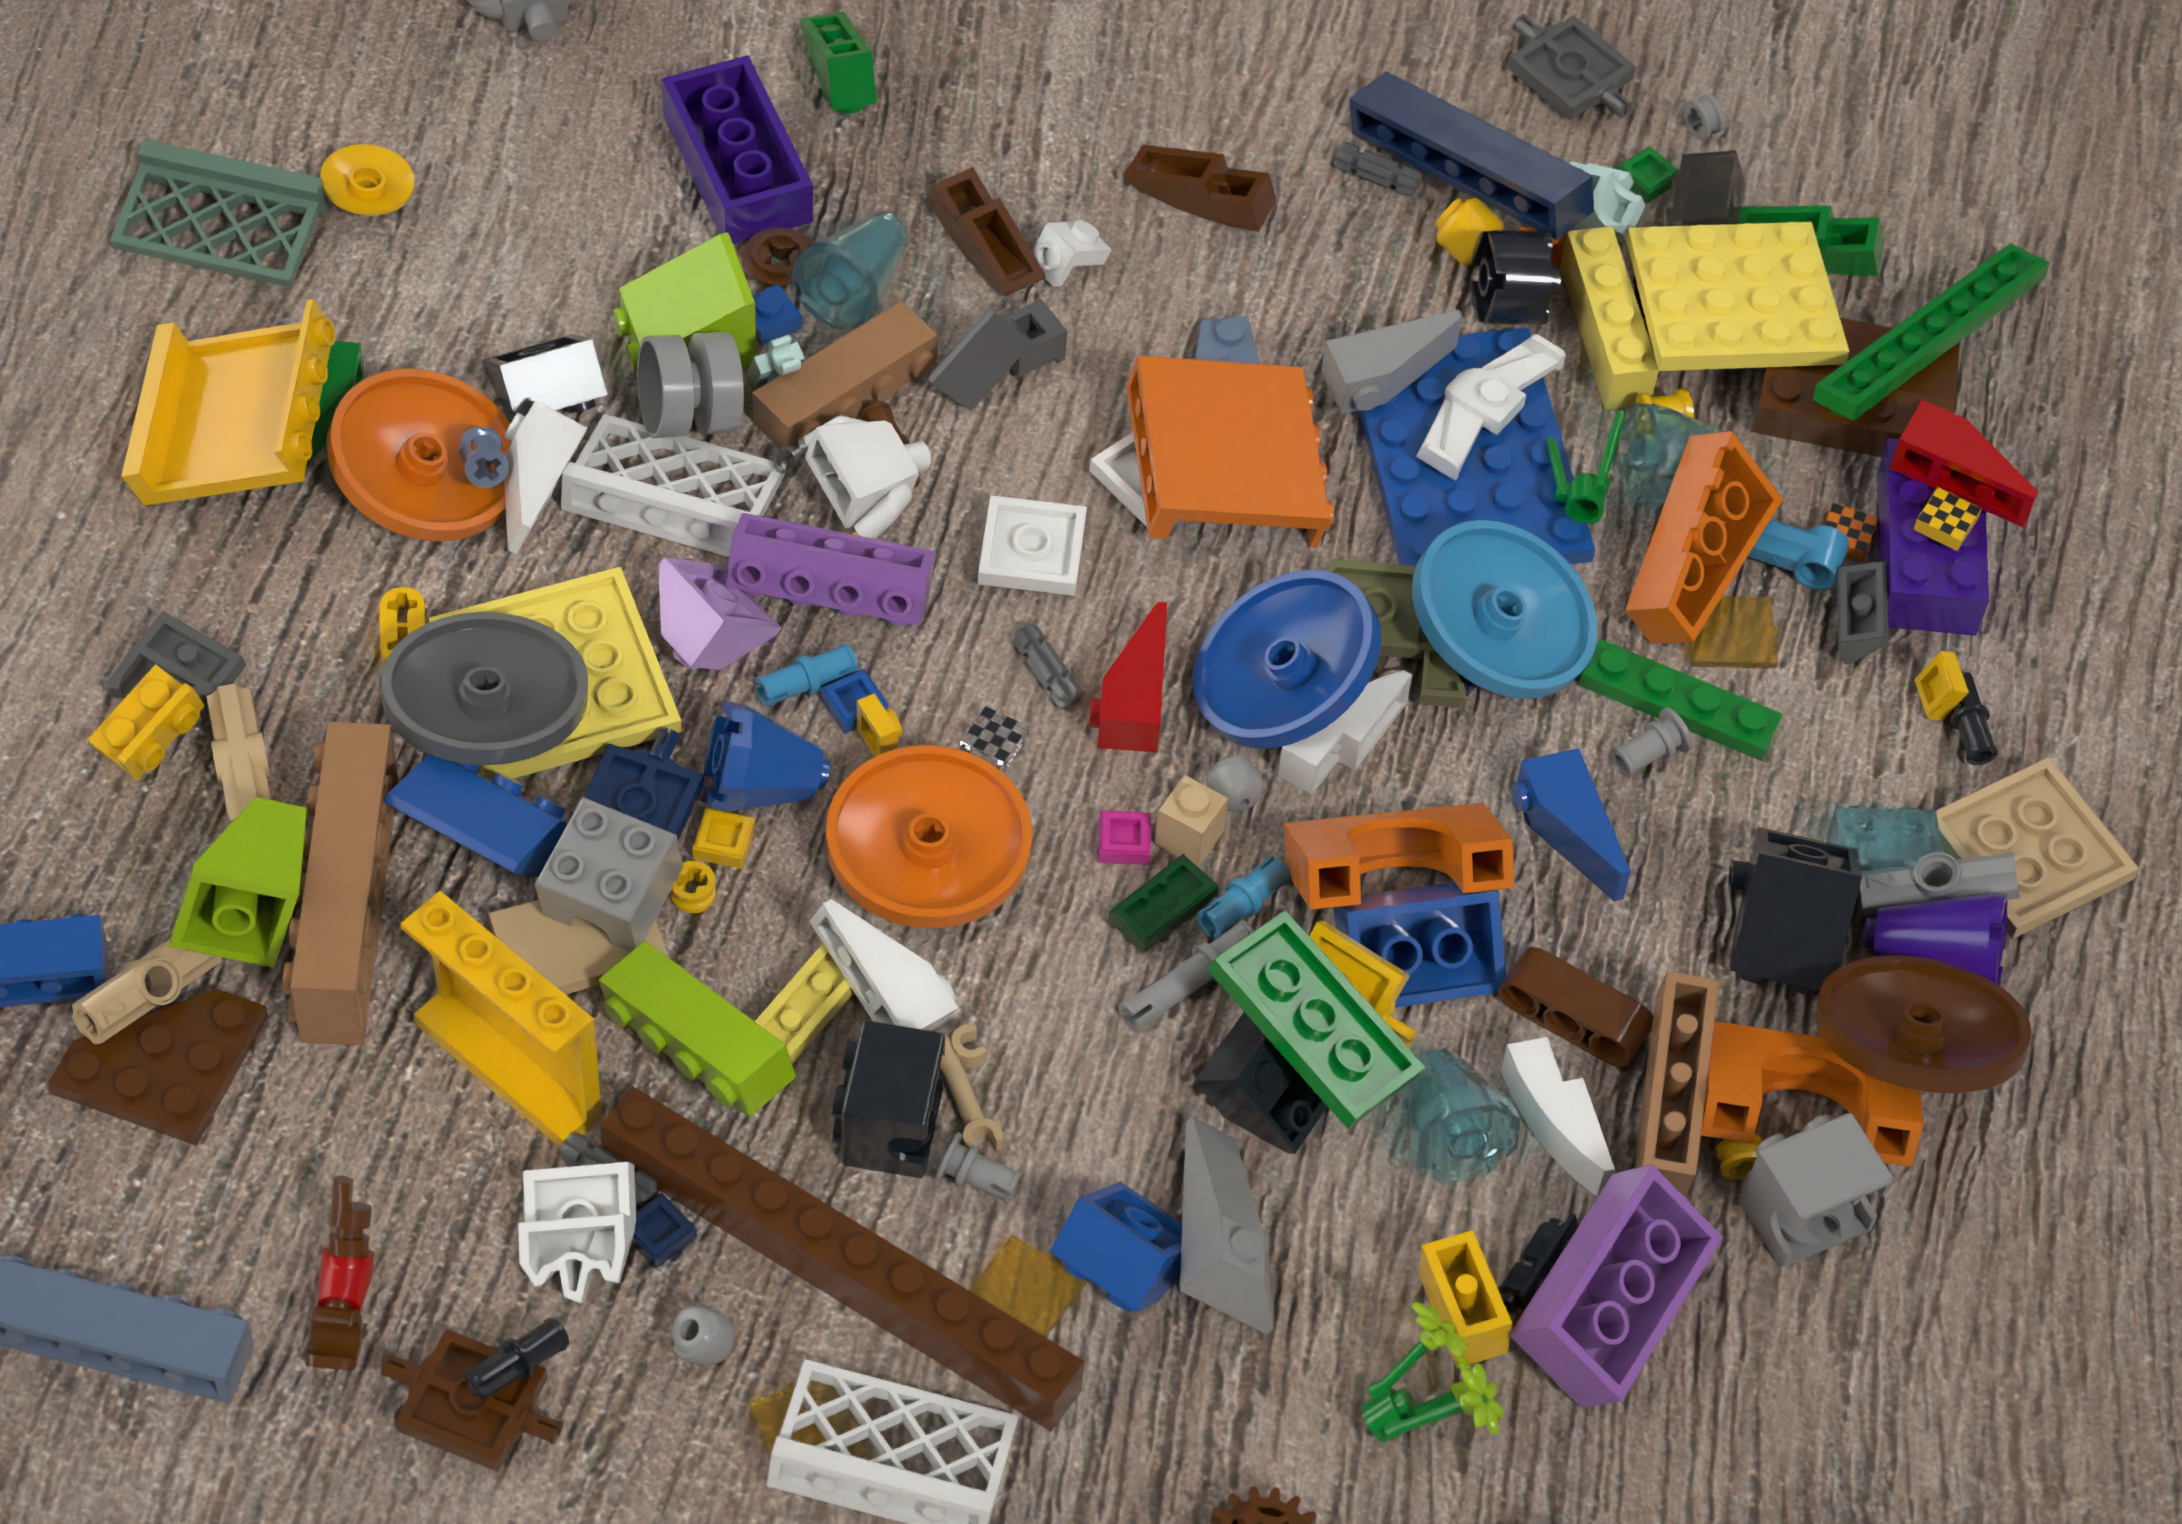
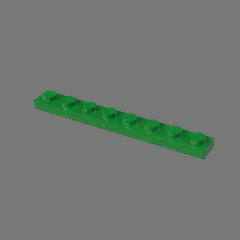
M2011 243L1817 383L1813 401L1829 408L1831 412L1838 416L1847 417L1854 421L2046 277L2050 262Z

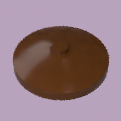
M1875 956L1853 961L1838 968L1822 984L1815 1015L1818 1031L1826 1044L1839 1057L1856 1069L1893 1085L1934 1093L1980 1091L2009 1080L2025 1063L2031 1040V1025L2026 1012L2018 1001L2001 986L1978 973L1940 960L1917 956Z

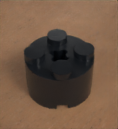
M1493 230L1483 231L1479 234L1472 256V266H1480L1478 281H1471L1472 304L1475 316L1479 322L1492 325L1547 324L1550 295H1557L1560 290L1559 268L1551 267L1552 235L1549 231Z

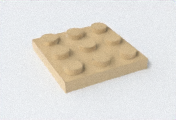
M2049 757L1928 814L1923 825L1943 852L1951 855L1955 860L2014 852L2020 898L2008 900L2007 933L2012 939L2134 880L2139 870V867Z

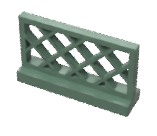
M143 139L138 152L140 166L111 236L110 243L112 248L292 288L318 217L324 218L329 205L328 197L323 191V179ZM149 180L168 184L172 193L149 204L143 195ZM200 192L209 193L214 196L217 201L216 203L194 214L185 199ZM244 202L257 204L261 213L240 223H237L229 210ZM179 203L187 217L163 228L155 214ZM288 212L304 215L301 225L285 233L281 232L274 220ZM224 213L232 227L208 238L200 224ZM148 217L157 232L142 239L127 236L132 225ZM268 223L276 237L252 248L245 233ZM194 227L201 242L187 249L174 247L170 238ZM238 237L246 249V252L232 259L219 257L214 248ZM283 247L289 256L284 270L264 267L259 258Z

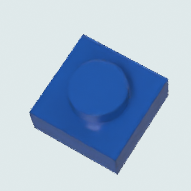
M779 284L752 295L755 301L756 340L760 345H764L771 340L802 328V315Z

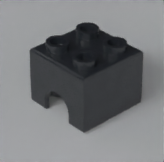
M865 1020L861 1024L858 1040L848 1038L843 1058V1070L846 1071L844 1084L837 1085L832 1108V1116L836 1117L832 1143L841 1144V1161L844 1166L914 1178H923L925 1176L943 1093L944 1075L939 1072L942 1056L945 1055V1035L943 1033Z

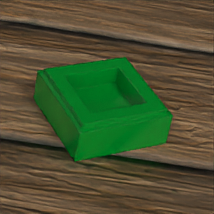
M1648 146L1617 166V170L1630 172L1633 180L1630 190L1634 194L1642 196L1646 204L1677 185L1682 173L1651 146Z

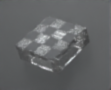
M985 706L961 740L960 750L976 755L994 765L1000 771L1005 772L1029 737V726Z

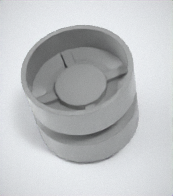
M727 331L695 333L690 339L688 350L683 338L678 334L646 336L642 339L638 353L637 384L641 414L650 437L686 436L691 429L692 421L698 432L702 435L735 433L738 430L743 414L744 386L740 355L731 333Z

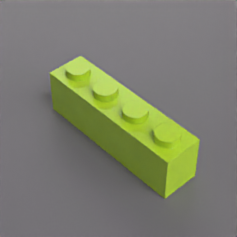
M643 941L598 979L606 999L603 1003V1008L609 1018L621 1028L628 1025L635 1030L641 1041L653 1053L659 1054L662 1051L672 1058L677 1069L687 1079L693 1081L698 1078L705 1083L714 1098L723 1106L729 1108L731 1105H734L750 1118L796 1078L786 1044L647 941Z

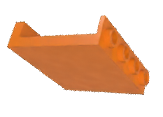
M1138 355L1126 388L1149 538L1168 539L1175 521L1306 528L1309 547L1317 548L1325 529H1330L1332 525L1334 508L1332 501L1326 498L1327 468L1326 464L1320 462L1319 459L1320 429L1317 424H1313L1311 414L1313 390L1311 387L1306 386L1303 367Z

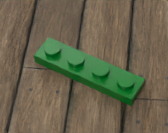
M1599 639L1590 662L1581 673L1578 685L1660 719L1661 710L1666 707L1671 708L1680 716L1690 732L1760 761H1763L1783 716L1780 712L1602 639Z

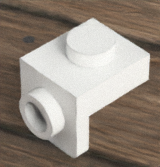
M1082 220L1047 223L1032 249V253L1046 275L1045 279L1053 287L1063 285L1073 266L1104 265L1112 251L1099 237V231L1090 223Z

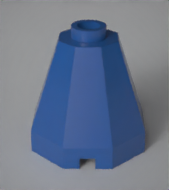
M730 701L723 703L721 709L728 717H716L704 761V776L713 777V788L703 787V800L710 808L736 811L810 800L815 795L817 789L825 788L829 777L830 762L828 759H823V749L820 746L745 704Z

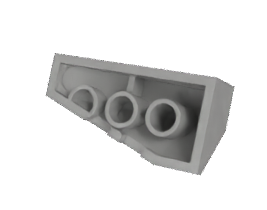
M1192 1116L1186 1121L1180 1291L1268 1334L1273 1330L1274 1282L1265 1236L1234 1137Z

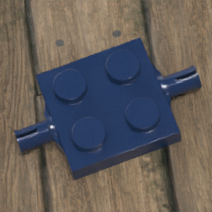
M665 727L660 729L651 751H631L608 744L584 794V798L676 834L679 841L705 785L704 774L681 767L670 759L677 742L680 740V735L672 729L668 734V728Z

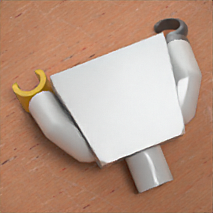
M837 416L798 440L799 447L785 446L778 450L773 461L777 472L785 474L787 470L781 467L785 456L792 454L797 461L805 457L844 527L850 528L854 526L855 531L852 535L876 539L893 524L910 503L912 490L919 476L918 471L930 467L931 455L928 446L923 441L904 445L892 424L887 421L867 422L846 416Z

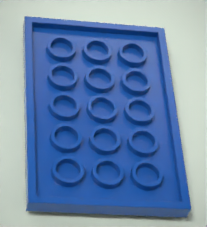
M1529 328L1459 335L1457 347L1386 404L1378 405L1366 411L1358 410L1399 565L1416 566L1425 550L1443 531L1459 523L1475 520L1497 521L1526 530L1548 543L1569 564L1593 562L1595 547L1588 524L1572 521L1565 512L1566 503L1558 502L1555 499L1557 486L1549 458L1547 438L1554 437L1556 440L1567 483L1570 484L1574 477L1543 377L1521 390L1526 394L1524 407L1498 435L1482 426L1456 481L1417 457L1445 400V388L1459 373L1472 368H1482L1531 337Z

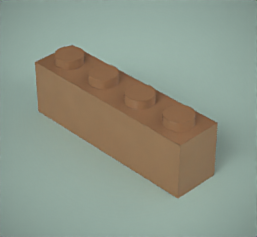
M901 300L801 362L800 370L783 376L780 375L752 392L753 423L779 449L785 446L797 448L799 447L798 440L814 431L816 427L824 425L837 416L856 419L869 405L890 399L901 387L916 378L920 379L928 375L937 365L938 334Z
M1667 971L1655 998L1634 1168L1653 1164L1685 1197L1696 1176L1719 980Z

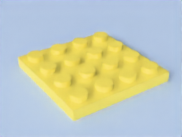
M1812 222L1628 228L1626 243L1659 371L1843 365L1847 362L1849 348Z
M621 566L429 617V623L453 615L476 612L505 613L528 618L544 624L564 636L579 652L586 666L588 702L584 716L577 728L560 744L535 757L507 764L480 765L482 773L492 779L496 772L514 779L604 754L608 744L626 748L657 739L660 729L665 727L668 728V734L671 729L677 733L682 732L681 718Z

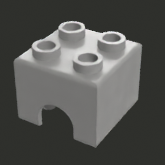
M582 797L535 882L543 915L568 926H571L573 923L572 917L587 920L604 930L610 937L612 944L632 952L645 940L683 868L677 835Z
M1851 1113L1834 1119L1829 1115H1822L1809 1122L1802 1132L1785 1138L1783 1134H1776L1764 1140L1757 1147V1157L1752 1170L1747 1174L1748 1182L1741 1199V1206L1780 1267L1789 1266L1872 1230L1877 1214L1866 1195L1878 1191L1881 1197L1885 1196L1891 1184L1892 1175Z

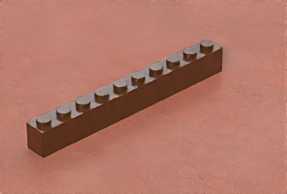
M634 1086L628 1090L600 1124L602 1147L623 1160L634 1164L635 1173L642 1170L655 1178L658 1191L1048 1431H1053L1081 1392L1084 1360Z

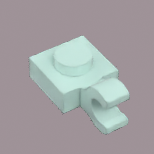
M790 335L769 341L767 353L753 358L747 374L754 389L769 383L780 375L783 376L801 369V362L805 358L798 342L790 344L792 341Z

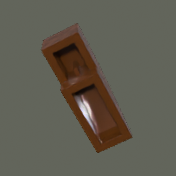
M1142 144L1124 174L1127 183L1176 209L1206 220L1242 229L1259 231L1277 201L1269 173L1228 168L1224 154Z
M974 167L933 185L927 202L957 247L974 268L1001 295L1006 297L1045 278L1046 275L1002 200L1000 198L995 200L991 198Z

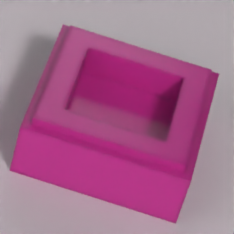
M1100 811L1098 863L1149 865L1151 813Z

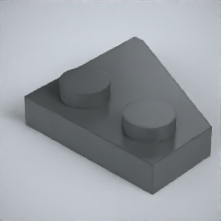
M162 611L104 686L109 695L115 698H125L156 664L182 685L187 683L191 686L201 701L208 704L206 696L214 693L219 686L233 684L247 665L243 656Z

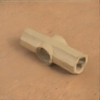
M236 684L219 686L214 693L206 696L214 735L211 747L219 786L223 785L225 796L223 797L228 823L230 824L254 797L271 800L267 777H270L263 735L262 732L258 733L253 697H251L250 689L238 687Z
M169 939L139 960L123 963L117 969L114 977L73 1003L72 1019L80 1033L88 1037L93 1044H101L154 1007L173 1002L179 996L182 988L222 962V957L169 947ZM146 973L149 974L151 979V989L149 992L145 987Z

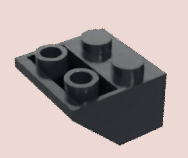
M1245 1012L1240 1016L1195 1079L1196 1084L1225 1119L1287 1154H1296L1328 1107Z

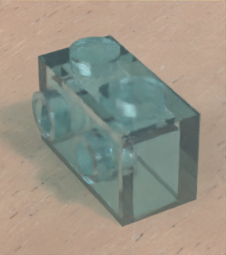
M1860 805L1847 808L1836 807L1826 835L1827 842L1858 849L1861 871L1916 865L1917 861L1924 855L1942 852L1936 810H1918L1913 807L1873 809Z

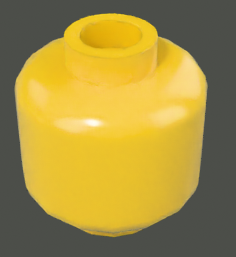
M1460 197L1457 198L1435 223V226L1439 228L1436 236L1439 245L1461 265L1467 267L1472 266L1474 246L1479 234L1483 231L1504 230L1503 221L1477 198H1469L1466 201H1463Z

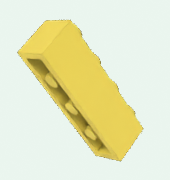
M1613 226L1569 231L1566 236L1560 270L1604 409L1614 410L1635 407V400L1638 394L1648 393L1650 397H1653L1659 370Z

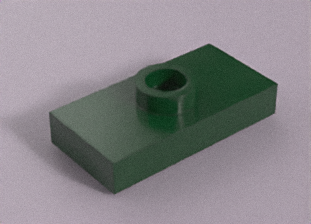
M1182 854L1109 911L1108 921L1142 953H1145L1218 896L1219 885L1188 857Z

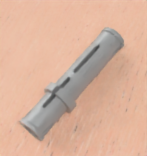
M1241 920L1210 944L1202 942L1196 946L1191 957L1129 1000L1123 1001L1118 1005L1121 1016H1125L1128 1013L1131 1014V1017L1127 1018L1125 1023L1134 1032H1139L1145 1025L1210 980L1216 982L1217 980L1210 974L1207 968L1216 957L1254 932L1253 928L1247 922Z

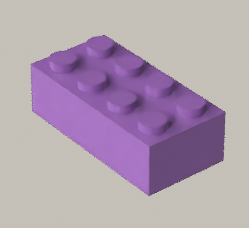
M1653 1164L1614 1173L1509 1335L1581 1408L1621 1402L1723 1237Z

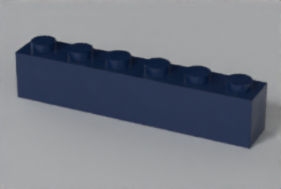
M1387 71L1349 98L1353 135L1538 231H1549L1555 240L1560 239L1594 212L1593 175Z

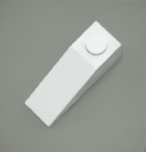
M537 400L533 403L526 417L520 413L516 414L504 436L505 439L512 442L506 453L509 462V472L504 479L508 551L516 555L562 477L565 467L574 456L587 430L585 426Z
M830 899L823 903L810 919V924L873 1022L933 1031L942 1026L959 1008L955 1003V995L951 985L944 977L937 975L929 962L836 901Z

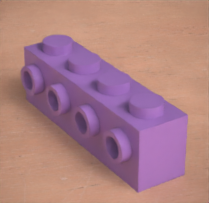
M742 512L732 535L726 587L739 589L751 596L769 595L788 599L790 602L801 606L814 604L833 608L851 616L863 614L883 618L895 625L913 624L920 626L928 604L936 551Z

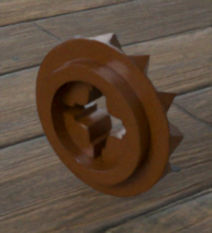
M771 228L760 231L752 236L743 248L742 266L746 268L749 280H759L764 289L770 285L778 284L783 291L789 284L802 287L807 276H814L817 251L813 242L799 231L789 228ZM771 255L779 260L788 258V266H783L779 262L772 264Z

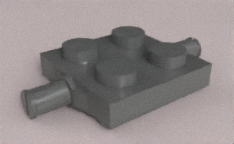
M1522 14L1521 17L1515 20L1512 29L1525 38L1528 43L1510 56L1508 69L1565 117L1572 120L1593 105H1598L1599 103L1605 104L1619 118H1623L1624 115L1626 116L1631 111L1633 103L1616 90L1634 79L1636 66L1574 15L1557 26L1545 29L1538 27L1525 14Z

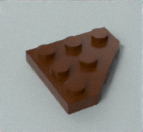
M217 989L143 1015L101 1044H93L86 1036L75 1039L71 1042L48 1082L50 1093L197 1146L268 1018L266 1006Z

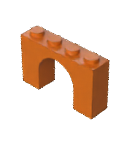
M1484 803L1284 823L1285 863L1289 869L1293 884L1310 910L1361 904L1360 874L1388 867L1411 866L1442 871L1451 876L1463 893L1514 888L1513 838Z
M1714 1021L1701 1136L1753 1143L1763 1100L1762 1095L1782 1089L1805 1090L1826 1096L1846 1108L1854 1116L1883 1163L1913 1167L1923 1127L1921 1092L1919 1090L1893 1085L1856 1069L1839 1057L1822 1037Z

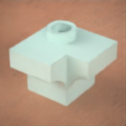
M1571 161V165L1593 175L1594 212L1571 229V231L1613 226L1617 241L1627 244L1628 228L1636 227L1645 208L1642 196L1630 192L1633 185L1630 172L1591 163L1586 165Z

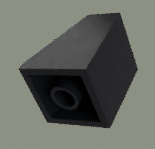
M1757 827L1729 955L1730 971L1738 972L1739 978L1751 983L1767 984L1768 980H1774L1789 984L1788 987L1797 993L1810 996L1818 995L1827 977L1840 966L1862 879L1858 849Z

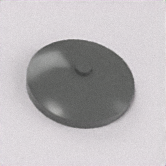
M465 613L430 622L411 632L394 647L382 671L383 708L387 719L396 732L411 745L425 753L462 764L499 765L518 762L540 755L554 748L570 736L581 722L588 702L587 669L576 648L564 636L544 624L505 613Z

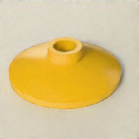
M357 144L343 147L333 152L324 161L320 173V178L323 179L324 183L323 191L325 195L338 207L360 215H383L398 210L409 201L414 191L415 178L410 165L397 153L376 145Z

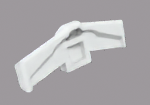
M1535 334L1484 367L1472 368L1459 373L1445 388V400L1417 457L1456 481L1482 426L1498 435L1524 407L1526 394L1521 390L1553 370L1558 372L1564 365L1565 352L1555 344Z

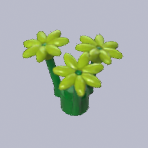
M1413 1302L1411 1307L1419 1315L1415 1321L1424 1330L1418 1335L1420 1341L1382 1379L1367 1387L1372 1399L1363 1403L1361 1409L1369 1429L1380 1442L1385 1443L1407 1431L1465 1412L1467 1415L1474 1414L1476 1428H1481L1486 1424L1489 1432L1493 1436L1496 1435L1499 1431L1498 1419L1503 1418L1505 1415L1501 1404L1497 1400L1492 1399L1498 1393V1384L1495 1381L1487 1382L1486 1373L1479 1363L1474 1364L1472 1371L1469 1362L1463 1356V1352L1467 1351V1343L1457 1333H1454L1455 1326L1452 1322H1442V1318L1434 1306H1424L1419 1302ZM1444 1344L1456 1356L1464 1379L1450 1385L1451 1391L1417 1405L1415 1399L1406 1388L1403 1387L1397 1391L1391 1388L1429 1349L1435 1351Z

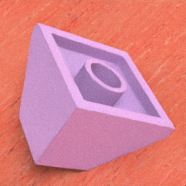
M664 557L659 563L661 635L674 648V657L685 667L692 670H697L698 668L721 670L770 640L781 630L782 627L751 595H747L739 589L726 587L728 570L723 565Z

